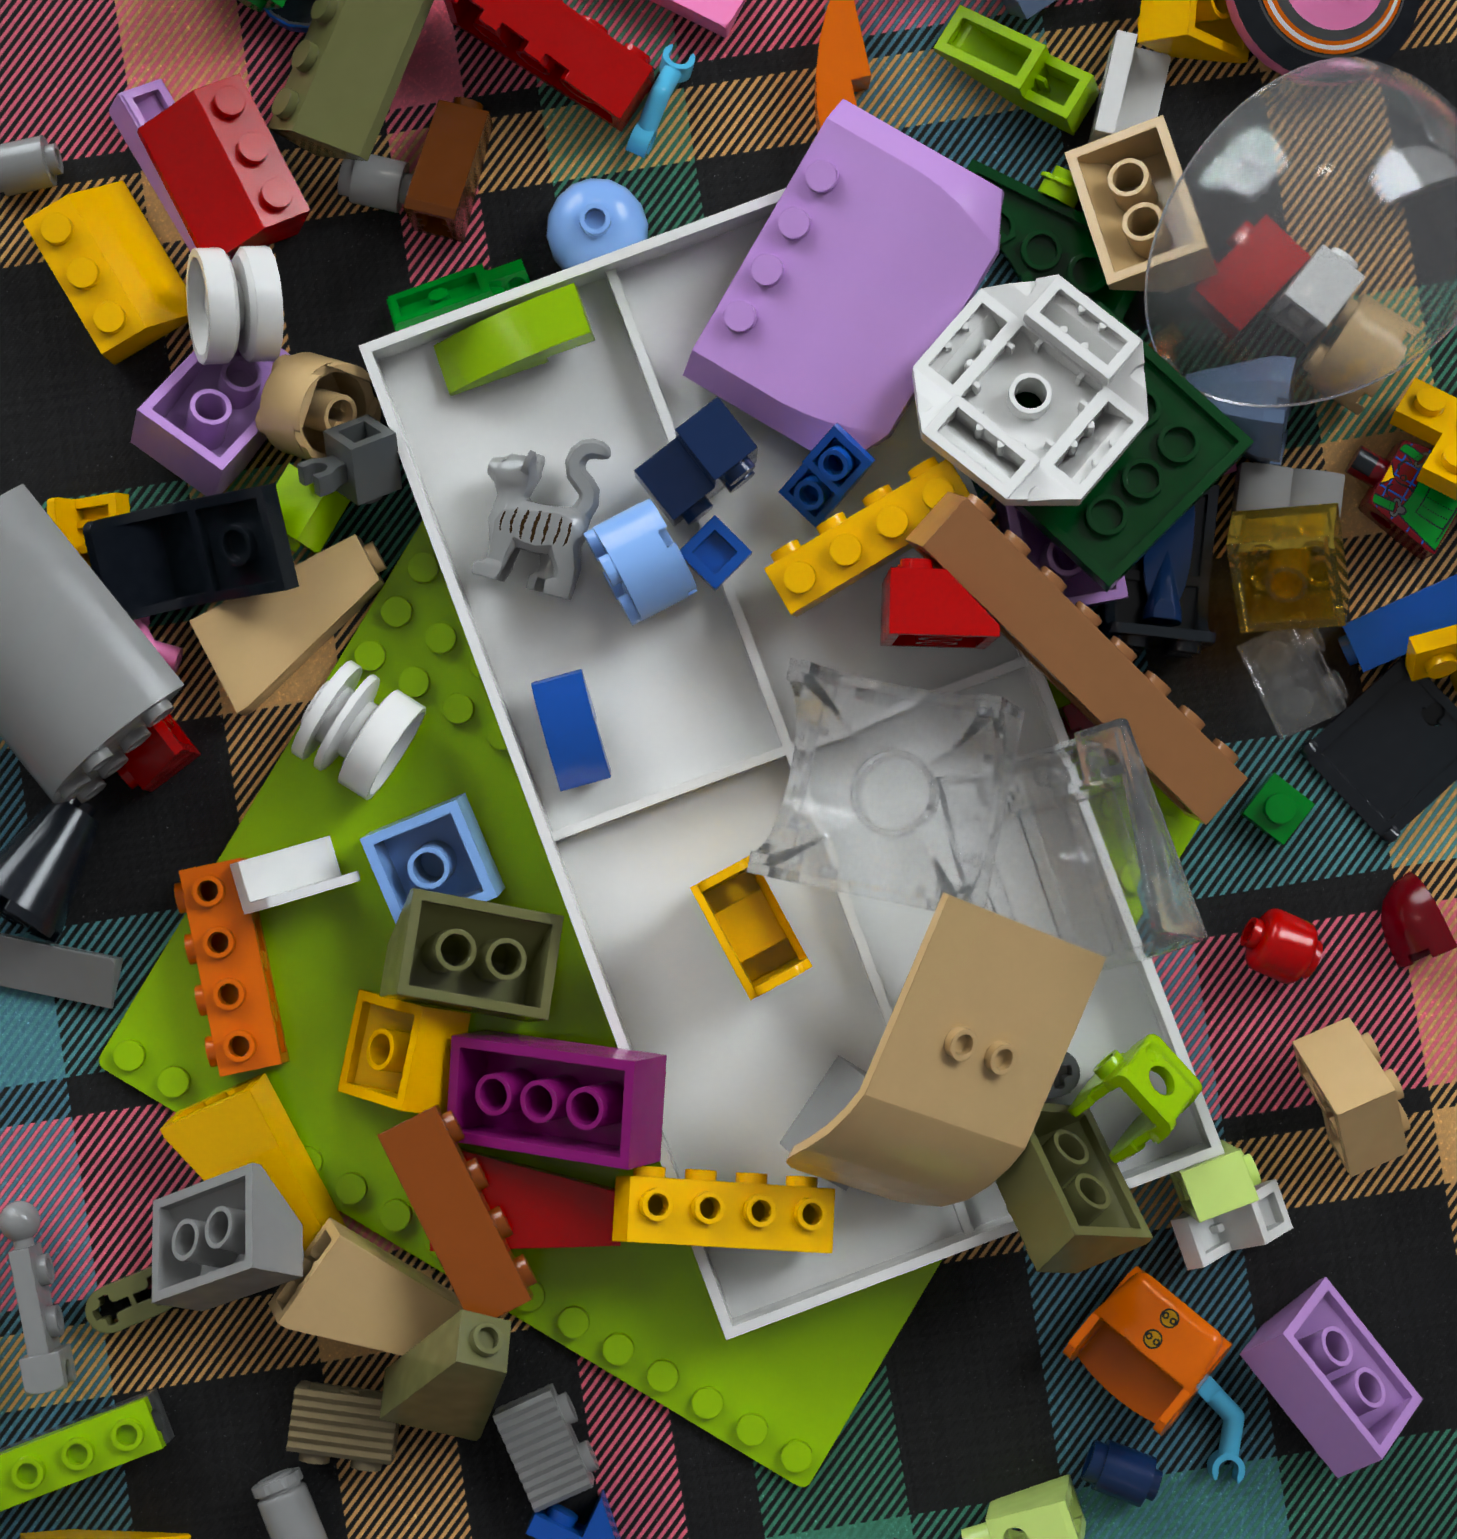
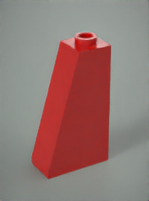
M460 1147L466 1161L473 1158L477 1159L489 1183V1187L481 1191L490 1209L497 1206L501 1207L512 1229L513 1235L506 1238L510 1249L621 1246V1242L612 1241L615 1188ZM430 1243V1251H434Z

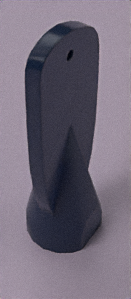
M1194 505L1143 556L1144 587L1148 599L1143 609L1142 621L1148 625L1174 627L1182 623V611L1179 600L1185 589L1191 564L1196 513Z

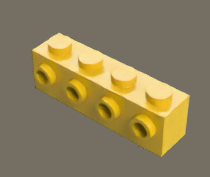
M933 456L909 470L907 473L911 480L897 489L892 490L890 485L886 484L868 494L861 500L865 508L847 518L844 512H840L816 527L819 536L801 546L798 539H795L774 551L770 555L774 563L765 567L764 570L790 614L795 617L802 615L912 549L913 547L905 539L948 491L964 497L970 495L953 464L946 459L939 463L936 457Z
M654 1166L633 1168V1176H616L612 1241L832 1253L835 1189L817 1188L818 1177L786 1176L785 1186L767 1184L768 1174L736 1172L735 1182L716 1181L717 1171L685 1169L684 1179L665 1178V1167Z

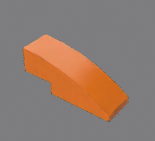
M830 0L827 6L819 39L814 85L817 133L826 118L842 99L857 106L854 92L869 89L871 72L854 0Z

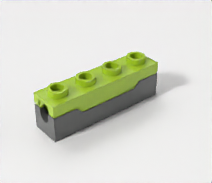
M157 1388L0 1448V1512L163 1449L175 1435Z

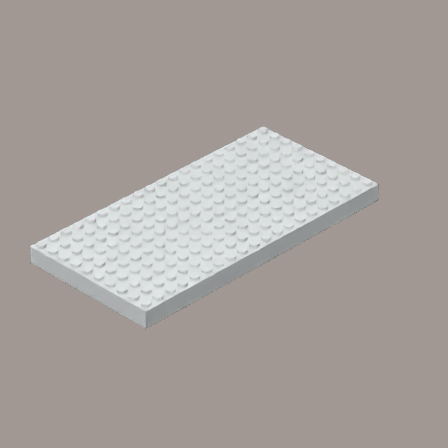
M786 188L361 344L359 349L387 425L396 432L397 452L617 1047L667 1055L660 1159L661 1166L666 1168V1178L684 1179L685 1169L717 1171L716 1181L735 1182L736 1172L768 1174L767 1184L786 1186V1176H817L791 1168L786 1163L790 1152L780 1144V1141L838 1055L865 1072L868 1071L943 892L1106 957L1067 1050L1076 1059L1080 1068L1078 1084L1071 1093L1046 1100L1045 1103L1071 1105L1082 1088L1095 1074L1093 1069L1104 1057L1114 1050H1118L1120 1054L1126 1053L1134 1044L1149 1034L1159 1036L1194 1075L1195 1072L1046 677L1001 633L1000 637L985 649L880 646L882 582L889 569L900 564V559L923 558L914 548L798 617L791 615L764 568L774 563L770 555L785 544L798 539L802 546L819 536L816 528L778 492L803 464L802 461L811 451L720 397L719 399L758 447L757 462L753 469L755 474L752 478L732 493L724 487L709 499L713 504V508L691 525L682 520L675 527L635 478L634 470L676 438L675 429L717 397V395L683 376L693 347ZM575 284L581 296L595 341L547 357L549 361L547 363L453 396L449 394L433 347L435 344L510 307L566 285ZM915 396L891 437L878 446H873L867 450L875 459V462L826 520L840 512H844L847 518L865 508L861 501L864 497L886 484H889L892 490H895L911 480L907 472L921 462L933 456L936 457L939 463L945 460L943 456L920 439ZM586 439L603 441L611 450L609 459H590L586 463V470L600 489L599 506L590 521L588 530L650 498L666 523L667 532L673 542H676L679 549L716 515L752 551V555L716 591L688 565L696 583L697 592L633 626L619 600H616L602 573L604 570L600 562L596 560L586 540L581 546V572L571 600L526 588L529 575L537 572L540 566V555L520 549L513 569L505 582L472 573L474 562L486 559L489 548L488 517L497 497L495 483L487 473L491 459L506 457L510 454L527 456L530 450L544 456L545 464L542 477L530 496L531 501L544 505L572 507L579 499V494L567 479L565 459L574 445ZM954 466L969 493L977 496L972 480ZM582 669L597 716L596 723L610 765L611 778L560 791L540 723L531 683ZM751 854L813 966L752 1000L749 999L690 887ZM1060 1066L1053 1083L1054 1087L1060 1085L1059 1078L1067 1073V1066ZM1150 1071L1149 1079L1152 1086L1160 1094L1166 1095L1167 1088L1164 1080L1156 1072ZM1120 1087L1107 1093L1090 1107L1110 1151L1132 1122L1142 1113L1141 1109ZM1202 1091L1195 1101L1176 1119L1177 1125L1161 1143L1157 1144L1150 1139L1145 1143L1146 1146L1140 1152L1123 1162L1117 1163L1129 1189L1225 1154ZM818 1177L817 1188L835 1189L832 1253L703 1246L691 1247L725 1339L728 1340L1017 1232L1018 1229L1007 1211L1006 1203L996 1182H993L989 1187L966 1201L940 1207L899 1202L852 1187L845 1191L828 1180Z

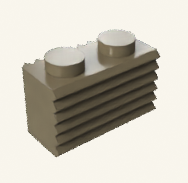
M304 1380L300 1381L294 1390L286 1451L298 1452V1460L309 1464H328L330 1457L351 1460L350 1467L353 1469L376 1472L381 1470L382 1464L391 1465L396 1455L400 1424L379 1420L383 1391Z

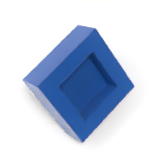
M716 515L680 549L686 563L714 591L752 555V551Z

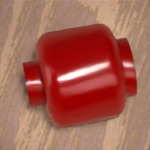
M1276 908L1269 909L1259 919L1252 917L1246 924L1240 940L1241 945L1246 947L1245 960L1248 967L1284 984H1292L1300 978L1306 979L1310 977L1318 966L1323 951V944L1318 940V932L1315 925Z

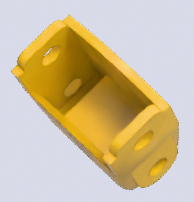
M752 854L690 887L750 1000L813 967Z

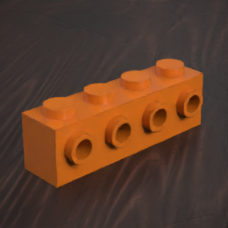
M236 858L179 870L181 882L174 884V895L180 914L187 913L191 933L184 935L187 958L191 965L197 964L201 984L195 985L194 988L197 1008L201 1016H208L211 1036L205 1037L206 1054L210 1066H218L220 1077L289 1062L260 912L257 911L244 915L229 865L249 858Z

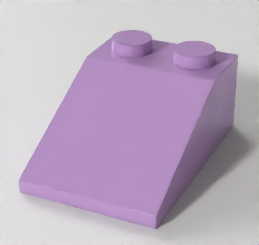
M237 347V351L230 363L202 365L198 362L193 351L137 409L130 442L203 495L209 496L223 493L246 468L267 439L266 435L260 433L257 429L255 418L260 409L262 391L271 374L274 361L248 362L243 358ZM281 348L279 356H282L284 354L290 355L288 352Z

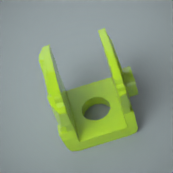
M1149 1034L1134 1044L1126 1053L1120 1054L1118 1050H1114L1104 1057L1093 1069L1095 1074L1082 1088L1067 1111L1076 1118L1090 1108L1097 1100L1120 1087L1141 1109L1142 1113L1127 1128L1108 1155L1114 1163H1119L1144 1149L1145 1143L1150 1139L1159 1144L1169 1136L1177 1125L1176 1119L1195 1101L1202 1091V1084L1159 1036ZM1150 1071L1156 1072L1162 1077L1167 1088L1166 1095L1160 1094L1154 1089L1149 1079Z

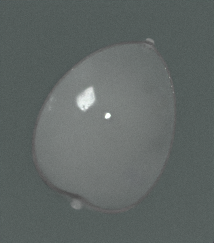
M1336 57L1301 66L1273 80L1242 102L1218 125L1190 160L1177 181L1157 225L1149 252L1144 291L1145 317L1155 352L1207 397L1240 406L1259 408L1290 407L1330 400L1372 385L1401 370L1441 341L1457 325V108L1441 93L1414 75L1393 66L1360 57Z

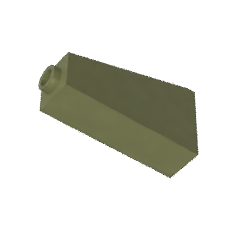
M461 1309L385 1369L379 1420L473 1441L480 1439L507 1374L512 1321Z

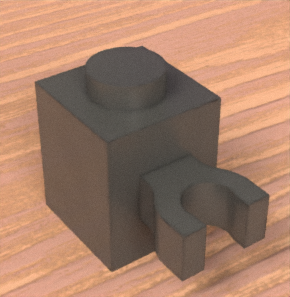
M368 414L324 430L326 457L308 459L297 464L299 482L304 486L314 482L315 494L319 497L338 491L359 506L361 504L378 502L384 495L402 489L396 432Z

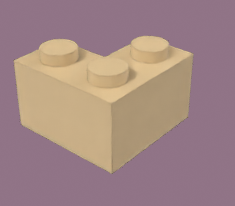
M1347 1017L1292 1041L1299 1073L1322 1109L1328 1139L1350 1177L1408 1153L1404 1131L1410 1129V1123L1402 1105L1398 1101L1404 1098V1092L1392 1069L1383 1071L1378 1063L1381 1061V1057L1373 1038L1368 1032L1361 1035L1350 1017Z

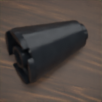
M77 797L63 803L55 804L50 801L0 851L1 918L15 926L17 924L25 928L31 926L33 927L31 935L51 944L57 943L62 934L100 825L92 817L96 812L94 807L87 802L81 804Z

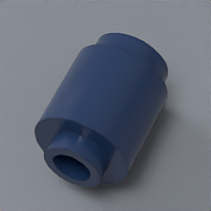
M1110 1439L1106 1443L1094 1440L1083 1464L1081 1480L1091 1483L1092 1490L1136 1507H1141L1145 1499L1150 1501L1155 1499L1162 1481L1163 1471L1156 1469L1157 1458Z

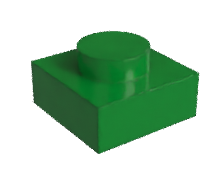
M1274 772L1270 773L1239 814L1277 844L1284 845L1315 804Z

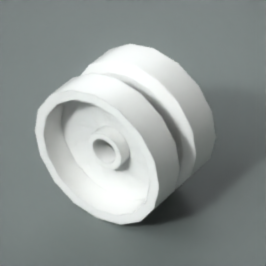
M266 245L240 246L232 261H230L224 249L220 247L193 248L189 254L187 264L186 299L190 336L198 362L202 365L230 363L237 351V347L243 358L248 362L275 361L280 355L283 342L284 317L280 275L276 258L271 248Z

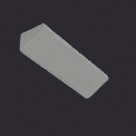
M0 933V986L112 1009L124 958Z

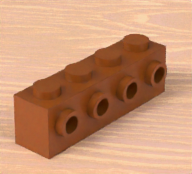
M435 1105L378 1134L377 1136L463 1310L497 1318L532 1300L533 1293L530 1286L537 1283L536 1277L524 1254L516 1258L514 1257L506 1241L507 1237L513 1235L512 1229L500 1206L490 1209L481 1191L489 1187V1183L476 1158L466 1161L457 1143L465 1139V1135L453 1111L449 1110L442 1113L439 1105Z

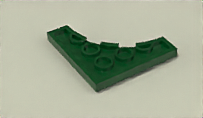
M972 159L967 170L999 187L1004 192L1000 225V252L1009 262L1019 282L1035 281L1036 278L1059 274L1096 304L1101 301L1122 321L1136 291L1109 289L1084 213Z

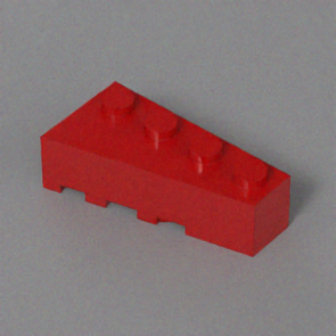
M444 0L451 23L621 132L655 82L654 67L649 64L651 59L645 52L630 43H625L623 46L608 35V31L600 23L589 16L580 15L562 0Z

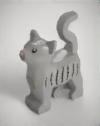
M586 439L581 440L570 449L565 459L566 475L571 485L579 494V499L572 507L544 505L531 501L530 496L542 477L545 464L544 456L530 450L527 456L510 454L506 457L492 458L489 462L487 473L495 483L497 497L488 517L489 548L486 559L474 562L472 573L505 582L513 569L520 549L540 555V566L537 572L529 575L526 588L571 600L581 572V546L586 540L583 533L587 532L590 521L599 506L600 489L586 470V463L590 459H609L611 456L610 447L603 441Z

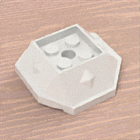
M1059 274L1036 278L1035 281L981 288L913 366L912 379L920 439L1004 506H1079L1148 423L1143 340ZM1021 392H1031L1039 397L1042 405L1037 408H1025L1017 402L1015 396Z

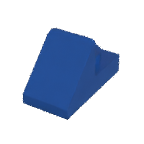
M602 1489L585 1525L577 1522L579 1516L575 1512L562 1505L554 1504L537 1513L534 1512L526 1531L527 1535L536 1539H621L604 1489Z

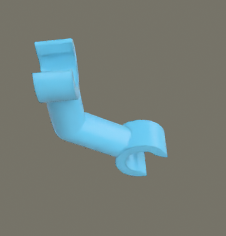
M673 44L668 45L663 50L659 65L660 74L649 92L640 118L630 135L625 149L643 158L646 154L649 155L653 147L659 123L678 83H683L691 77L694 67L695 54H692L685 64H677L670 59Z
M1209 1376L1197 1394L1223 1419L1219 1448L1210 1455L1207 1461V1470L1209 1475L1214 1480H1217L1221 1463L1226 1460H1232L1234 1464L1232 1478L1239 1484L1245 1476V1465L1239 1457L1245 1414L1220 1385Z

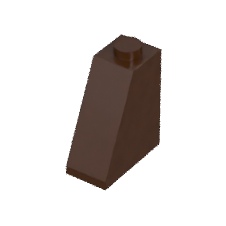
M454 97L453 103L438 100L403 206L414 231L464 243L493 127L489 111L483 110L484 106L475 100L464 97Z

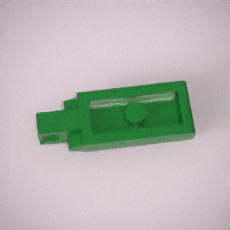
M521 259L489 270H484L481 263L390 295L386 301L395 331L397 332L530 282V279Z

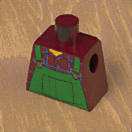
M1402 440L1392 447L1386 458H1383L1361 445L1345 470L1347 474L1370 486L1358 509L1415 557L1424 560L1433 556L1457 516V501L1416 481L1432 449Z

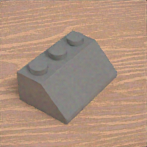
M249 1163L153 1200L151 1303L205 1311L303 1277V1224L261 1164Z

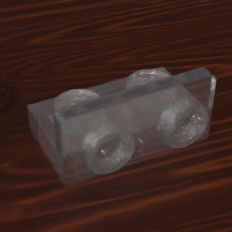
M1300 616L1237 646L1281 740L1334 717L1346 709L1347 705L1344 699L1348 697L1345 683L1336 670H1329L1321 653L1326 650L1323 637L1315 624H1307L1304 616Z

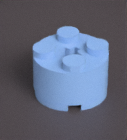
M650 498L583 533L592 553L604 570L602 573L616 600H619L632 626L697 592V586L676 542H673L667 532V525Z

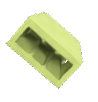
M1070 1474L991 1501L985 1519L986 1522L961 1529L962 1539H1084L1086 1521ZM1013 1528H1019V1529H1021V1530H1023V1531H1017V1530H1014Z

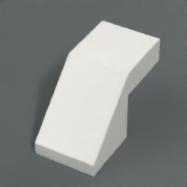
M1276 1179L1254 1186L1259 1200L1200 1223L1186 1212L1171 1220L1187 1270L1204 1268L1233 1250L1266 1245L1293 1229Z

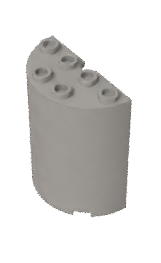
M21 484L0 495V737L53 803H63L77 797L82 804L105 788L107 784L103 779L114 774L128 762L129 759L124 753H129L150 737L151 733L147 727L154 726L173 711L174 706L170 701L181 690L184 683L26 486Z

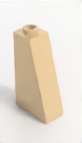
M354 534L296 564L295 571L299 587L286 591L228 600L189 620L236 713L246 716L254 712L382 589L385 583L379 572L387 569L373 541L364 545L362 539Z
M331 1217L328 1218L304 1252L303 1277L281 1284L268 1303L277 1324L286 1329L401 1356L463 1309L453 1291Z

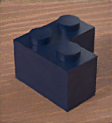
M718 396L675 429L676 438L634 470L635 478L674 527L682 520H685L688 525L695 523L713 508V504L709 501L710 498L724 487L730 493L734 492L755 474L753 469L757 462L758 447Z

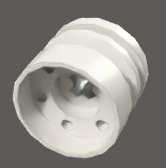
M350 660L338 669L330 681H326L311 700L302 716L301 726L295 736L291 752L304 760L320 745L314 759V767L319 771L326 769L339 755L345 759L339 772L338 782L365 800H369L382 787L406 752L423 721L426 707L398 689L390 693L380 705L374 703V699L378 692L380 678L374 674L369 675L356 689L362 675V667Z

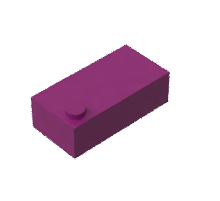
M492 1030L452 1035L447 1111H453L465 1135V1139L459 1141V1143L630 1170L659 1162L661 1159L667 1055Z

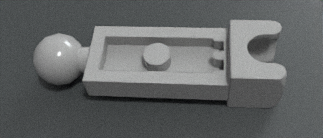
M14 1201L9 1203L0 1214V1230L6 1238L13 1241L14 1249L8 1252L27 1349V1354L19 1359L25 1394L26 1396H32L67 1388L68 1382L76 1381V1370L71 1344H60L59 1336L64 1334V1318L58 1304L53 1305L49 1285L53 1284L55 1279L53 1262L49 1253L43 1254L41 1242H34L33 1236L37 1233L40 1226V1215L32 1204L26 1201Z

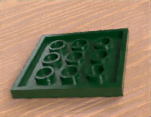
M1099 301V302L1097 303V305H1099L1102 309H1104V310H1105L1106 312H1108L1111 316H1113V317H1114L1115 319H1117L1120 323H1122V324H1123L1124 326H1126L1129 330H1131V329H1130L1123 321H1121L1112 311H1110L1101 301ZM1144 341V373L1149 417L1146 427L1079 506H1014L1106 592L1251 448L1254 442ZM1021 392L1015 396L1017 402L1025 408H1037L1042 405L1041 400L1034 393Z

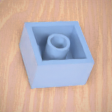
M466 793L370 831L360 839L395 924L412 888L486 902L498 897L505 889V885Z

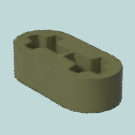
M149 1266L110 1282L93 1292L86 1302L85 1314L92 1328L98 1332L110 1334L162 1314L171 1309L172 1306L151 1303L152 1296L144 1300L141 1299L139 1292L152 1285V1266ZM104 1295H108L112 1302L128 1297L131 1305L117 1313L118 1321L114 1322L111 1315L102 1317L99 1313V1307L105 1303Z

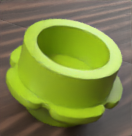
M1056 165L1052 173L1042 171L1040 176L1044 179L1038 191L1075 209L1079 196L1070 170Z

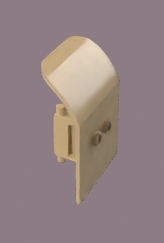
M943 892L860 1090L848 1105L825 1127L796 1144L791 1149L786 1163L793 1169L891 1200L917 1205L943 1207L966 1201L986 1189L1007 1171L1026 1149L1106 957Z

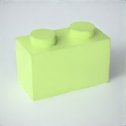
M1224 1140L1220 1141L1225 1154L1169 1174L1182 1209L1199 1223L1259 1200L1254 1186L1261 1183V1178L1252 1156L1249 1153L1244 1155L1240 1148H1236Z

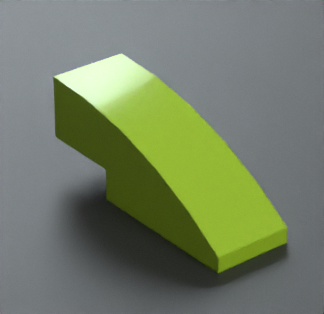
M959 5L933 47L937 54L990 90L1073 136L1100 93L1094 75L1050 55L1045 44L962 5Z
M572 283L481 320L435 344L433 347L449 394L453 396L549 362L547 357L593 342L595 337L579 291L575 284Z

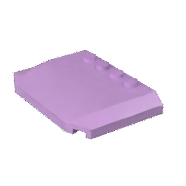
M842 99L826 118L693 347L683 376L810 451L813 450L836 423L850 434L866 451L873 446H878L891 437L915 396L912 379L913 366L974 297L999 254L1001 212L1004 200L1003 190L847 100Z

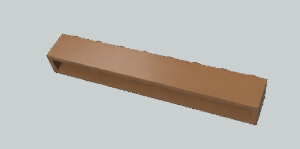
M948 491L905 540L923 558L932 559L933 568L947 569L1000 625V633L1184 814L1207 825L1248 779L1234 765L1239 760L1236 753L1217 738L1211 742L1201 732L1205 726L1203 720L1185 705L1177 708L1167 698L1171 692L1168 685L1149 670L1143 674L1132 663L1137 658L1134 651L1115 636H1112L1109 640L1098 629V626L1102 623L1099 616L1080 601L1074 605L1062 593L1067 588L1063 580L1046 566L1038 569L1027 558L1031 552L1028 545L1010 530H1006L1003 534L990 521L995 516V513L986 503L972 493L968 497H964Z

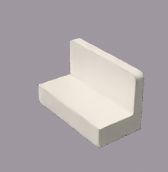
M1117 30L1112 40L1088 143L1158 117L1171 57L1165 53L1135 47L1138 34Z
M330 836L229 864L244 915L361 881L358 871L341 875Z

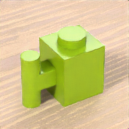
M288 463L276 484L290 549L296 553L300 545L317 554L322 550L350 500L337 491L319 497L315 494L314 482L307 486L299 482L298 468Z

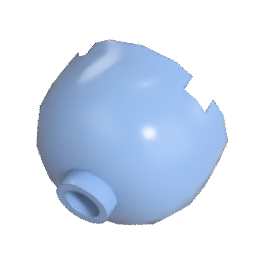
M589 178L572 184L557 197L548 215L546 237L554 261L562 270L648 239V222L642 204L626 187L610 179Z

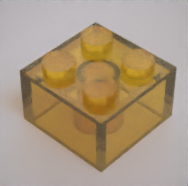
M1338 503L1232 512L1226 547L1240 633L1346 626L1350 588Z

